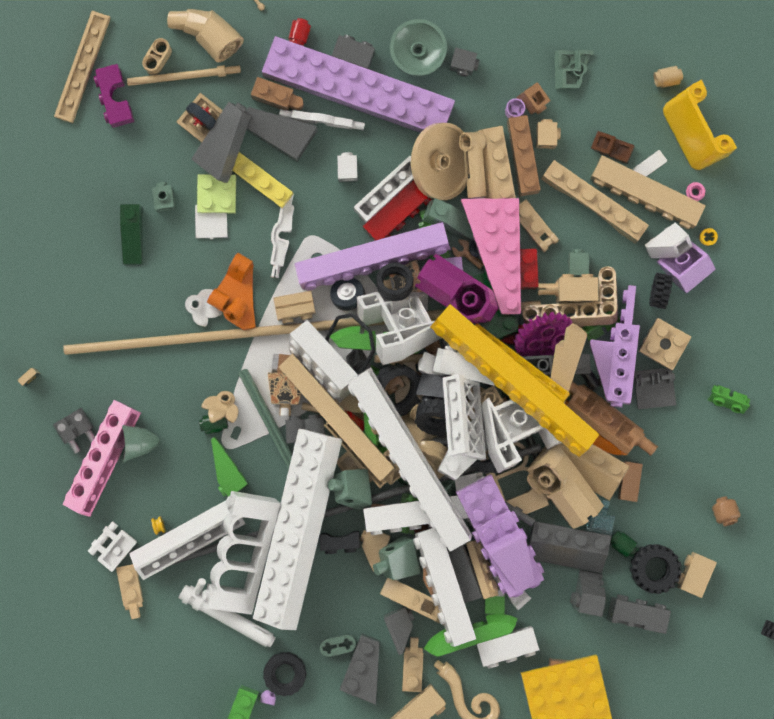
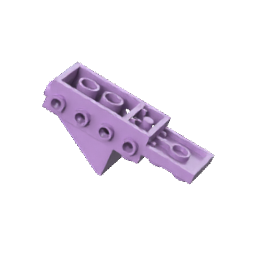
M628 285V290L623 292L622 303L626 304V307L621 311L620 322L624 324L616 323V327L611 329L610 340L614 342L590 340L591 352L607 402L611 403L610 406L622 407L623 404L630 405L632 398L640 326L632 325L636 286Z
M489 474L457 491L456 494L474 529L472 535L477 543H481L483 547L481 553L485 560L489 559L491 566H489L490 571L494 577H498L500 581L498 586L502 594L506 593L509 598L512 596L518 597L523 594L524 590L539 586L540 582L544 580L542 576L544 570L539 562H535L533 557L536 554L531 545L527 546V536L522 528H518L516 523L519 520L515 512H510L492 475Z

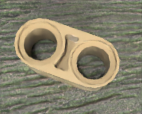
M156 39L142 61L144 69L150 75L159 74L171 56L172 49L166 39ZM159 46H167L164 52H158ZM151 61L157 62L156 67L153 69L148 68V64Z

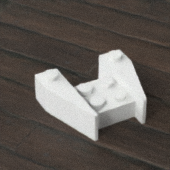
M379 292L357 297V314L360 320L366 325L384 321L389 332L376 335V353L382 365L401 361L442 338L436 335L434 330L430 328L435 321H431L426 312L428 311V295L424 292H411L407 298L396 302L383 298Z
M487 398L481 404L488 452L498 473L515 466L522 460L513 443L536 432H539L547 449L562 443L512 400L494 407L490 398Z

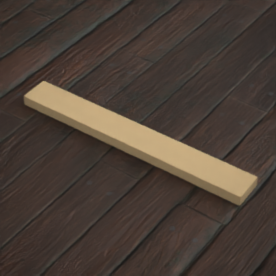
M291 354L279 366L281 371L379 481H382L395 469L391 462L294 354Z

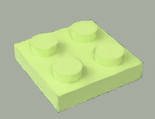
M198 174L197 213L236 214V175H231L228 183L218 181L212 175Z

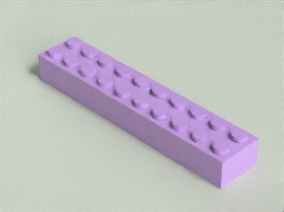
M276 36L262 70L263 77L420 133L432 124L448 123L455 100Z

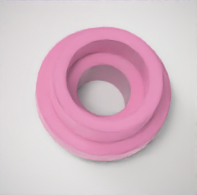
M691 183L686 189V195L695 201H700L705 196V188L701 183ZM697 189L698 195H693L692 190Z

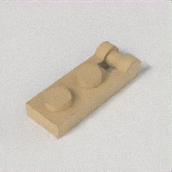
M527 200L519 204V223L541 251L546 252L549 249L548 247L556 244L559 239ZM545 233L548 238L542 241L540 237Z

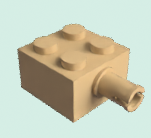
M563 274L555 283H538V289H546L539 290L538 296L555 295L556 304L599 301L598 277H593V274H582L580 277H574V274Z

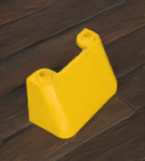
M702 80L686 88L669 100L663 107V114L690 166L695 170H702L728 157L737 149L733 139L728 135L723 134L714 138L697 105L707 96V90Z

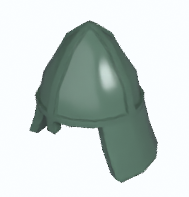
M122 425L125 447L120 455L122 463L149 453L157 447L160 439L145 428Z

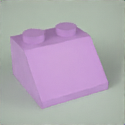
M691 242L693 247L678 258H660L657 261L667 275L673 276L672 279L675 285L685 293H688L716 270L709 255L693 242Z

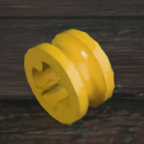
M707 228L701 231L699 239L704 245H713L718 240V234L714 229ZM712 233L713 236L711 238H713V240L705 241L704 238L706 236H704V234Z
M161 516L158 519H151L155 535H158L159 532H166Z

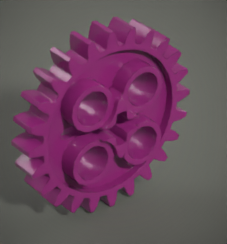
M545 312L543 317L536 315V320L529 319L530 323L523 324L524 329H518L519 334L515 335L516 340H514L517 353L522 357L554 356L556 344L564 340L566 328L573 323L570 317H567L566 314L561 315L560 312L556 315L554 312H551L547 316Z

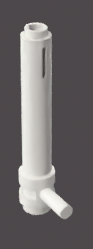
M200 578L195 587L185 585L178 597L182 600V603L190 604L196 611L200 610L264 647L272 646L276 637L268 630L236 612L207 608L202 600V590L206 584L205 579Z

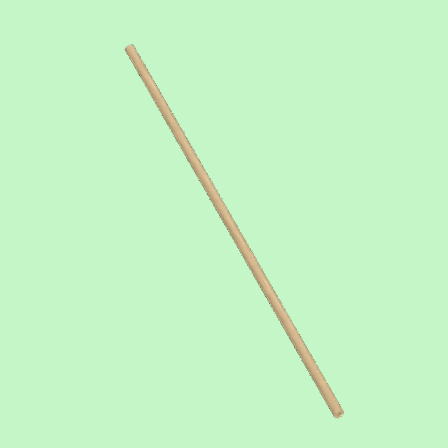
M540 300L521 302V312L527 306L541 305ZM444 310L426 312L431 320H436ZM354 318L339 319L334 329L361 325ZM334 320L310 323L317 331L330 330ZM383 321V322H379V323H375V324H370V325H367V326L386 325V324H385V322ZM303 323L255 327L248 330L232 329L64 345V354L290 334Z

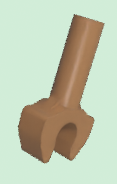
M459 239L458 243L464 247V250L460 252L452 247L453 255L455 257H465L478 269H481L484 264L477 257H473L470 254L469 242Z

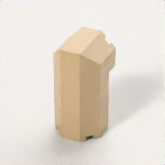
M559 445L550 449L544 447L529 466L527 482L537 494H547L546 497L550 498L573 529L586 524L589 521L587 519L589 516L592 515L594 518L603 508L602 502Z

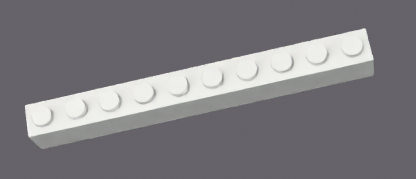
M369 368L347 382L349 384V392L358 399L360 410L363 413L366 412L371 428L377 430L380 435V443L387 447L390 452L389 457L394 464L397 463L400 468L399 473L404 481L407 480L411 486L409 487L411 494L420 501L419 505L422 512L428 514L431 519L430 524L434 531H438L441 536L440 541L445 548L448 547L449 551H452L470 541L473 536L373 370Z

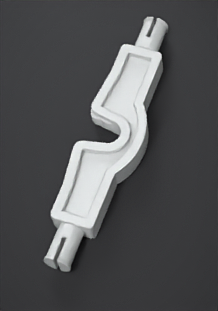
M280 109L279 114L280 116L312 124L324 123L326 126L350 130L353 128L364 131L365 123L356 122L352 119L320 113Z
M293 196L283 208L280 207L278 222L274 225L271 233L273 244L270 262L273 265L271 277L275 276V278H279L280 267L284 266L289 247V241L281 239L279 234L292 231Z

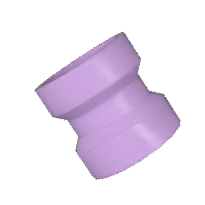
M517 98L511 99L505 109L506 117L523 116L525 111L524 102Z

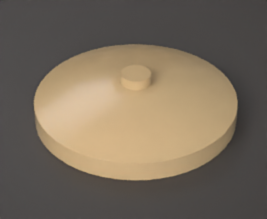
M435 123L426 127L417 137L412 149L411 171L413 179L419 190L431 199H453L467 186L464 151L459 146L460 135L464 132L454 124Z

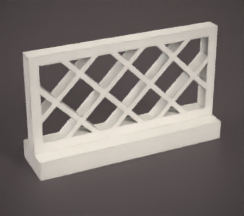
M461 374L442 378L449 456L460 455L478 460L486 459L480 383L465 379Z

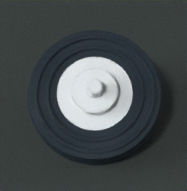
M356 278L336 281L330 290L333 304L343 311L356 309L357 297L365 295L362 283Z

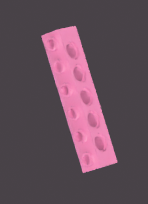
M116 400L113 401L62 505L81 515L91 516L125 447L122 425L134 427L141 412Z

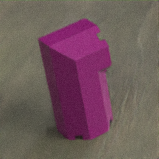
M438 254L434 255L436 258L434 261L429 259L418 274L417 279L420 280V283H416L415 287L446 307L451 304L471 323L490 322L499 309L493 290Z

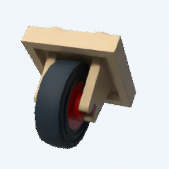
M200 93L187 106L186 111L177 120V124L202 143L223 110Z

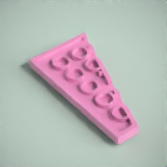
M519 198L461 199L501 315H520Z

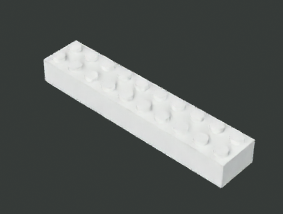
M304 429L298 430L253 619L278 629L297 630L330 493L328 481L333 479L342 443L340 438Z

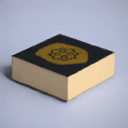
M30 368L18 379V382L22 386H28L40 373L37 369Z

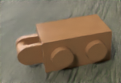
M257 77L251 92L253 100L288 111L289 108L301 110L304 107L303 99L294 95L293 89Z

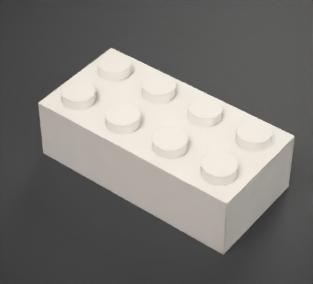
M308 320L290 333L289 352L298 357L307 370L314 375L315 379L327 389L332 398L340 403L351 394L348 390L349 384L347 382L357 376V373Z

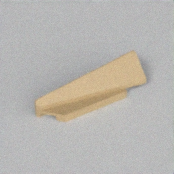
M573 323L566 328L564 340H561L555 346L551 379L568 392L587 338V333L577 324Z

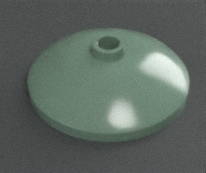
M413 19L403 23L395 30L390 41V54L394 64L402 72L411 76H425L433 73L442 65L447 53V42L441 29L434 23L423 19ZM420 48L422 52L420 54L415 53V49Z

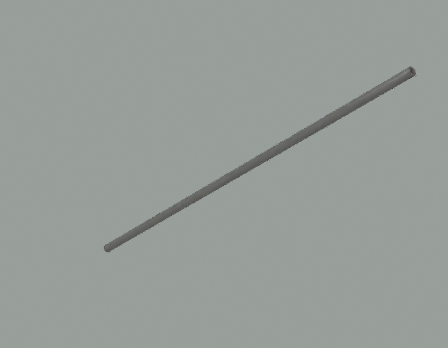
M540 444L517 450L520 457L542 451ZM488 459V460H485V461H482V462H483V463H492V460H491V459ZM469 467L460 476L476 471ZM445 475L439 479L440 482L450 480ZM407 484L372 495V503L408 493L411 486ZM339 505L326 509L324 518L353 510V508ZM259 530L244 536L257 537ZM219 543L203 547L174 564L217 552Z

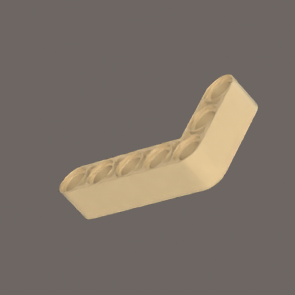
M606 266L599 271V301L530 305L525 307L522 312L524 323L529 324L528 317L532 315L543 317L545 312L547 316L551 312H554L555 315L560 312L561 315L573 313L574 315L570 319L573 324L578 326L614 324L618 320V289L614 268ZM606 277H612L610 280L604 279ZM606 294H612L611 297H605ZM607 311H612V312H613L612 314H609V315L605 314ZM588 312H593V313H594V314H592V315H590V316H587V315H586Z

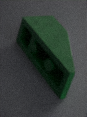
M120 204L123 264H143V208L140 204Z

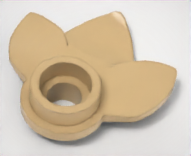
M222 391L217 396H210L202 403L201 407L209 410L208 416L211 423L222 419L224 416L229 422L234 423L238 417V407L234 404L235 397L229 391Z

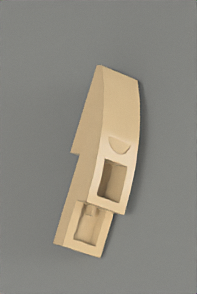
M387 578L380 592L381 595L440 623L437 615L440 613L438 605H434L432 597L397 580Z

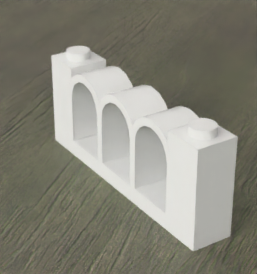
M231 491L230 496L226 500V508L229 513L226 515L223 524L224 530L228 535L223 537L217 546V554L221 561L212 568L210 572L212 584H207V588L202 594L203 603L207 608L252 614L281 504L275 498ZM244 517L261 520L258 536L251 537L234 534V523ZM234 544L255 546L251 563L226 559V552ZM228 570L248 572L244 589L222 586L219 584V579Z

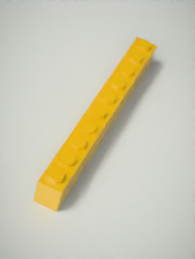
M451 304L430 326L436 335L449 343L451 348L457 350L466 361L473 364L482 375L489 378L497 388L504 391L512 401L520 405L527 414L536 419L543 428L552 433L573 454L580 457L599 436L592 427Z

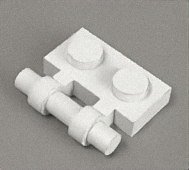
M114 521L109 526H105L102 530L103 533L97 540L95 539L91 543L92 546L88 550L93 556L97 551L102 553L97 560L111 572L116 569L137 543L124 530H121L117 535L114 531L118 525ZM110 537L113 541L105 548L103 544Z

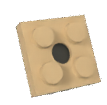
M657 318L644 338L638 352L672 371L689 343L691 336Z

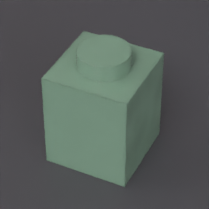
M574 249L573 252H570L568 254V274H574V277L589 274V253H584L583 249Z

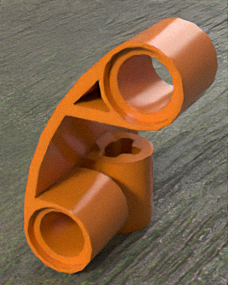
M237 253L229 266L226 276L219 287L212 291L207 303L223 312L224 317L229 322L242 330H248L256 327L253 309L254 265L252 260Z

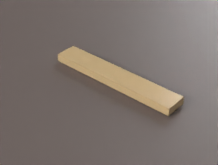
M92 10L54 115L55 118L73 124L109 25L110 16Z

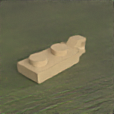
M133 564L117 567L123 606L125 610L130 611L131 619L141 617L139 607H143L139 575Z
M410 637V647H405L402 691L422 692L423 648H418V637Z

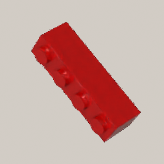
M412 180L363 225V229L374 241L391 237L390 234L395 230L400 231L406 225L404 221L409 217L414 218L420 212L419 208L423 204L427 206L433 199L425 196L419 190L415 181Z

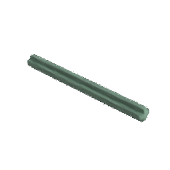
M243 369L238 374L289 470L292 452L248 369Z

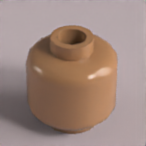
M727 496L718 498L716 500L717 503L712 507L717 523L723 524V526L737 523L740 511L736 501L728 499Z

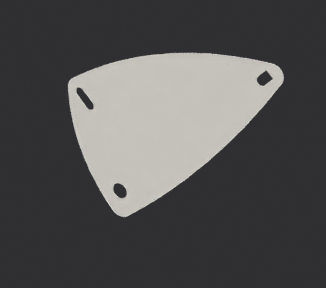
M311 235L306 237L279 282L259 327L285 325L282 321L277 320L274 297L307 291L302 290L299 284L295 263L311 259L314 253L326 255L340 251V249L318 236ZM368 275L354 276V278L362 283L365 295L378 292L377 287ZM321 285L311 290L316 314L312 315V319H308L309 322L335 320L337 316L353 313L359 318L357 308L343 311L333 304L330 297L332 285ZM301 317L294 318V322L287 324L304 323L307 320H301ZM386 325L368 326L372 331H376L375 335L389 332ZM360 327V334H364L365 329L363 327ZM334 329L332 334L341 329ZM323 330L318 332L325 339L329 330ZM290 334L254 337L242 370L248 369L278 428L286 424L285 420H289V416H279L280 404H271L268 372L272 373L274 354L291 355L289 352ZM329 338L330 345L346 361V356L353 349L339 348ZM363 350L368 358L371 351ZM240 376L233 394L235 397L234 404L238 407V417L234 423L227 420L228 429H224L221 438L223 446L227 449H235L269 434ZM303 394L301 395L299 405H291V416H300L306 412V410H301L302 403L310 402ZM239 426L241 432L238 439L235 440L230 436L233 429Z

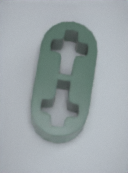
M350 634L327 638L321 642L320 652L326 657L349 653L355 649L356 640ZM345 638L353 642L349 649L346 646L339 647V644L343 643ZM327 642L330 645H337V647L331 649L330 653L327 650H323Z

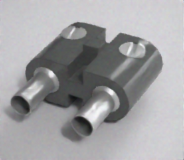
M82 407L53 424L63 443H69L75 454L81 451L74 440L75 438L85 433L91 443L95 439L91 431L93 425Z

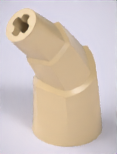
M187 9L186 11H170L168 13V28L183 30L185 33L196 36L198 43L216 62L228 59L243 44V37L213 10Z

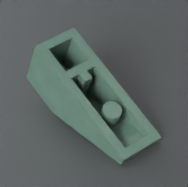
M436 198L428 203L422 221L432 225L443 222L445 231L468 241L473 239V233L466 214Z

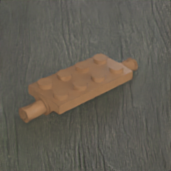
M572 381L569 390L572 399L566 406L590 427L627 455L637 445L650 456L655 452L658 446L644 436L642 428L616 408L610 406L608 402L591 389H588L587 386L584 384L578 386Z

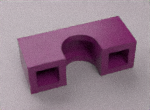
M118 64L96 69L97 76H94L96 87H100L101 90L99 99L101 105H105L106 112L103 114L106 123H110L112 128L135 122L129 102L127 100L116 102L112 97L113 92L117 88L125 86Z

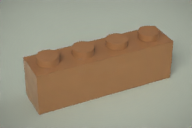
M528 116L508 118L507 127L519 196L538 194L540 192V185Z

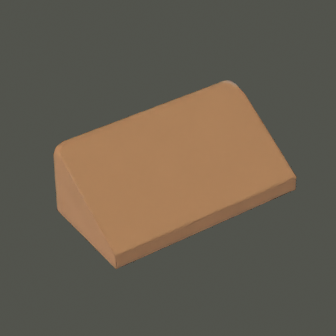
M623 461L629 465V469L620 483L618 499L637 502L643 464Z

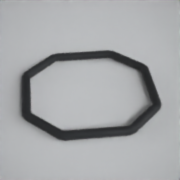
M355 314L339 315L335 318L325 338L328 343L339 319L352 317L369 333L371 352L361 371H355L359 375L366 370L375 353L373 333Z

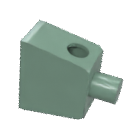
M368 469L344 470L334 475L333 479L328 481V489L334 491L337 503L356 510L372 505Z
M401 536L380 549V562L373 565L376 575L384 574L385 577L392 580L420 574L414 542L406 536Z

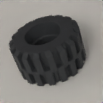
M649 544L646 547H641L634 554V559H631V577L637 586L649 593H666L670 588L673 589L675 587L674 584L680 580L678 577L679 574L681 575L682 570H680L681 562L678 561V556L671 549L659 544ZM654 557L661 558L666 565L665 574L659 580H651L645 573L647 562Z

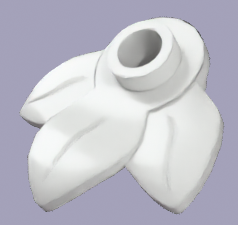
M204 289L198 295L189 296L185 301V308L192 314L193 321L197 325L206 327L208 318H215L222 314L221 311L207 303L213 291L212 289ZM193 301L198 302L197 308L192 306Z

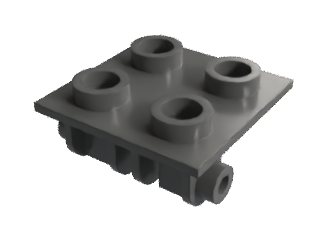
M670 369L634 371L638 410L676 405L673 382L675 374Z

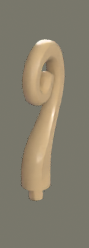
M439 660L435 662L434 667L439 670L437 674L450 685L455 708L462 719H498L500 713L499 703L495 697L487 693L476 695L472 699L471 708L476 714H481L480 703L486 701L491 707L488 716L478 718L471 714L465 705L462 683L457 671L447 661L444 664Z

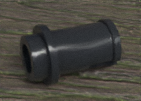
M592 370L591 374H580L588 384V389L591 388L593 391L601 385L600 378L598 379Z

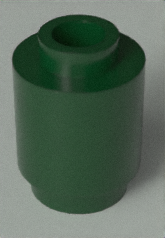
M208 415L202 416V420H199L201 432L204 431L206 435L223 432L224 429H228V422L225 416L214 423L210 422Z
M617 530L610 540L611 547L625 558L628 556L633 557L638 550L636 547L638 543L624 532L621 533Z

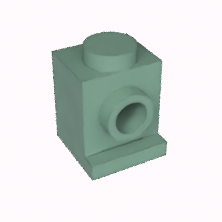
M167 182L156 183V187L152 188L155 211L176 210L173 187L167 185ZM160 193H166L164 199L159 197Z

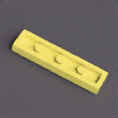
M238 153L232 171L279 207L283 208L294 193L243 154Z

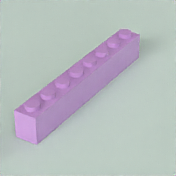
M441 222L295 263V268L302 290L310 291L316 289L317 286L332 285L335 281L342 279L350 280L357 275H369L372 271L379 270L389 263L405 265L411 260H423L433 254L441 255L450 250L444 224Z

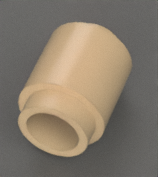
M677 66L658 69V72H654L656 87L665 88L679 85L680 80H683L682 70L678 69Z

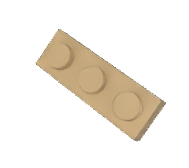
M476 540L466 543L483 598L488 599L498 596V585L490 571L489 566L491 564L488 560H485L481 553V549H483L481 543H477Z

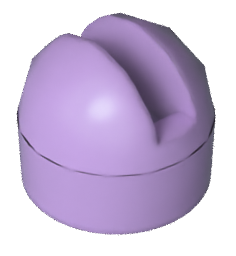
M266 690L261 694L259 702L274 705L276 696L274 692Z

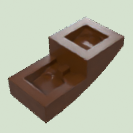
M598 131L591 149L628 164L635 146L618 140L615 136Z

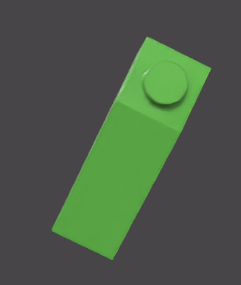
M213 437L211 441L217 481L220 485L218 489L224 497L226 495L229 497L231 491L239 492L249 483L219 440Z

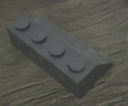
M534 521L531 527L528 546H532L536 554L533 558L536 561L602 573L608 556L611 536Z

